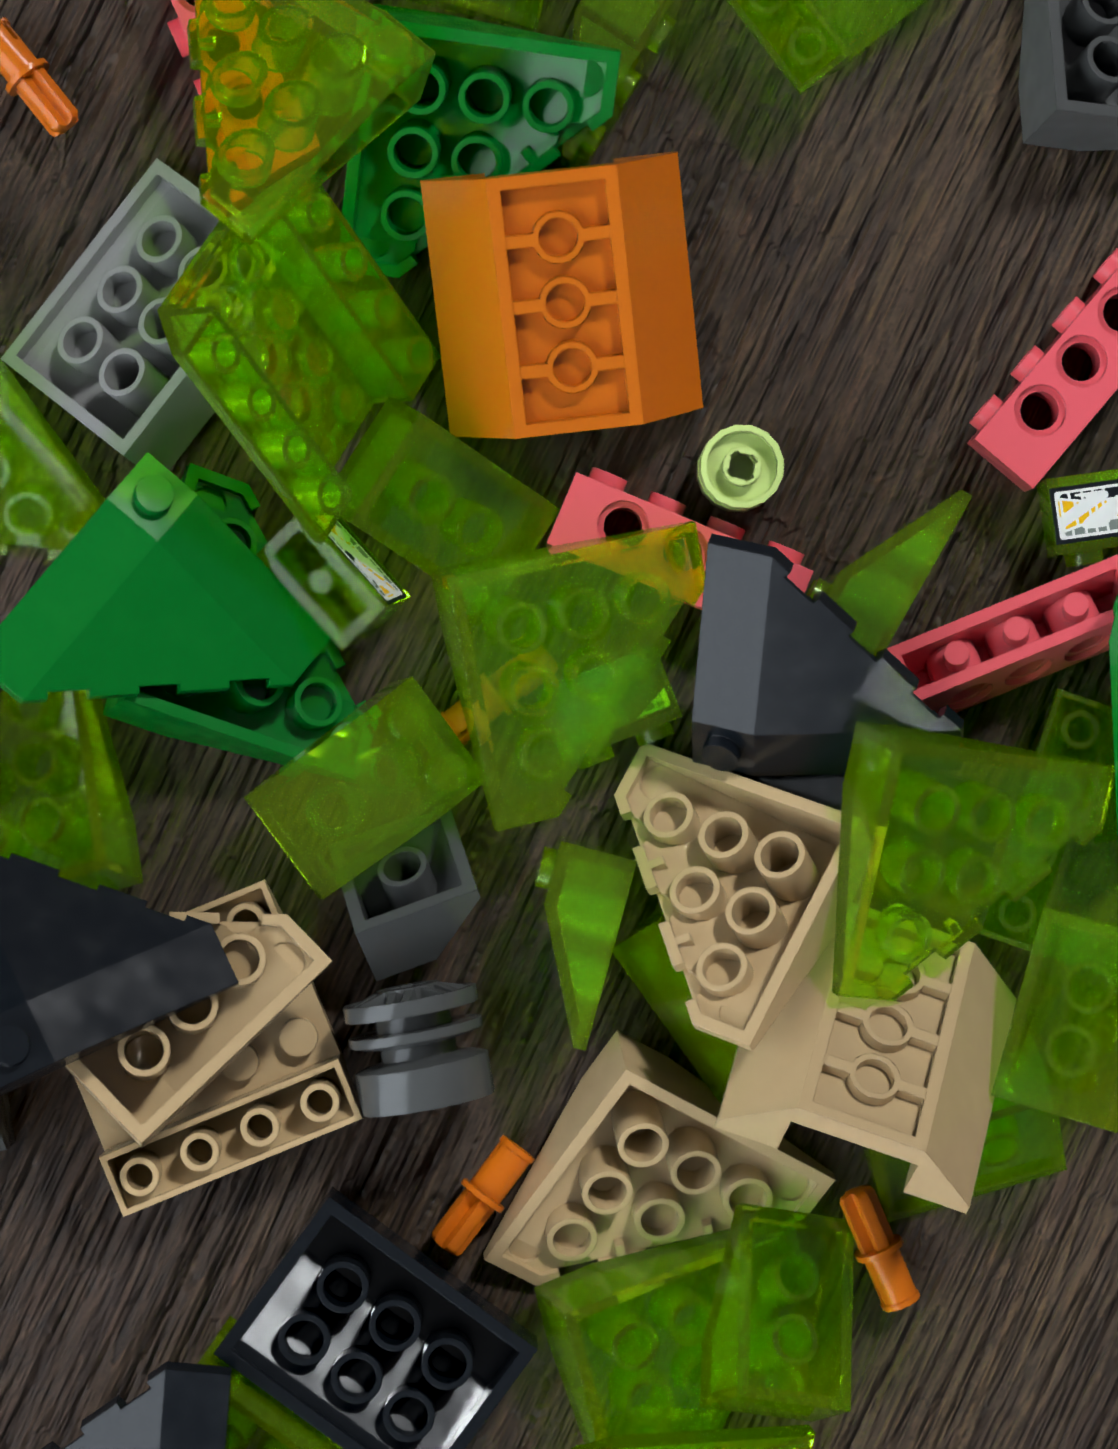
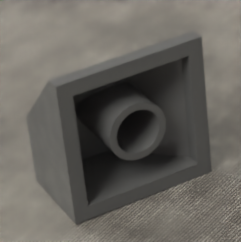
M448 800L329 843L355 935L376 981L437 960L481 898Z

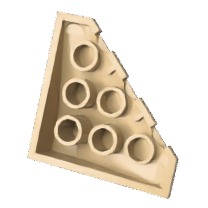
M642 741L614 797L620 815L624 821H632L640 846L632 848L645 888L649 895L657 894L666 921L658 924L672 967L676 972H684L693 998L685 1002L691 1022L695 1029L753 1051L856 907L882 855V851L866 820L729 771H719L708 765L695 763L689 757Z
M169 912V916L185 921L188 915L212 924L239 984L65 1066L142 1148L186 1108L332 963V960L288 914H262L261 922L220 921V913Z
M617 1030L579 1081L483 1252L485 1261L535 1286H542L561 1281L559 1268L598 1260L600 1272L647 1262L646 1248L685 1240L687 1250L690 1252L734 1242L736 1239L733 1228L772 1220L775 1232L799 1227L836 1179L832 1171L784 1138L777 1149L716 1128L715 1124L723 1100L722 1094L669 1057Z

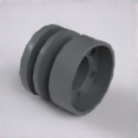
M439 980L408 983L378 990L363 1001L343 1007L345 1024L375 1023L376 1030L350 1038L348 1040L350 1049L363 1052L380 1051L382 1062L368 1066L355 1074L362 1116L368 1118L389 1117L435 1110L477 1100L491 1095L495 1091L488 1049L476 1047L458 1048L457 1036L472 1032L483 1025L482 1015L462 1014L452 1016L451 1008L463 1006L479 999L476 983L439 982Z

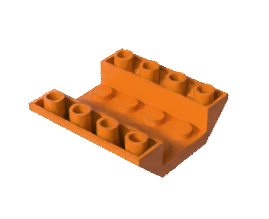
M677 151L613 158V163L490 177H485V173L420 180L450 437L520 439L643 425L703 408Z

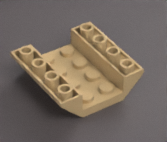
M265 879L186 911L220 913V921L261 922L262 914H283ZM314 982L144 1148L121 1127L75 1078L104 1148V1152L99 1156V1160L123 1217L363 1119L342 1050Z
M857 903L852 913L756 1048L751 1051L741 1046L737 1047L715 1127L778 1149L790 1123L794 1122L910 1162L904 1193L966 1214L971 1205L1017 999L975 943Z

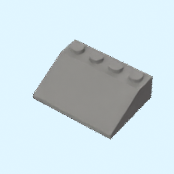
M156 158L1 357V360L135 465L148 452L170 470L317 280L281 247Z

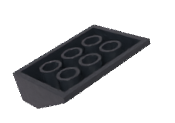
M332 1187L219 1344L214 1355L343 1449H465L537 1352L538 1343L536 1335Z

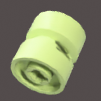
M736 424L720 430L704 446L697 461L696 479L702 494L712 505L727 512H746L759 507L777 491L784 474V458L778 443L768 432L753 425Z

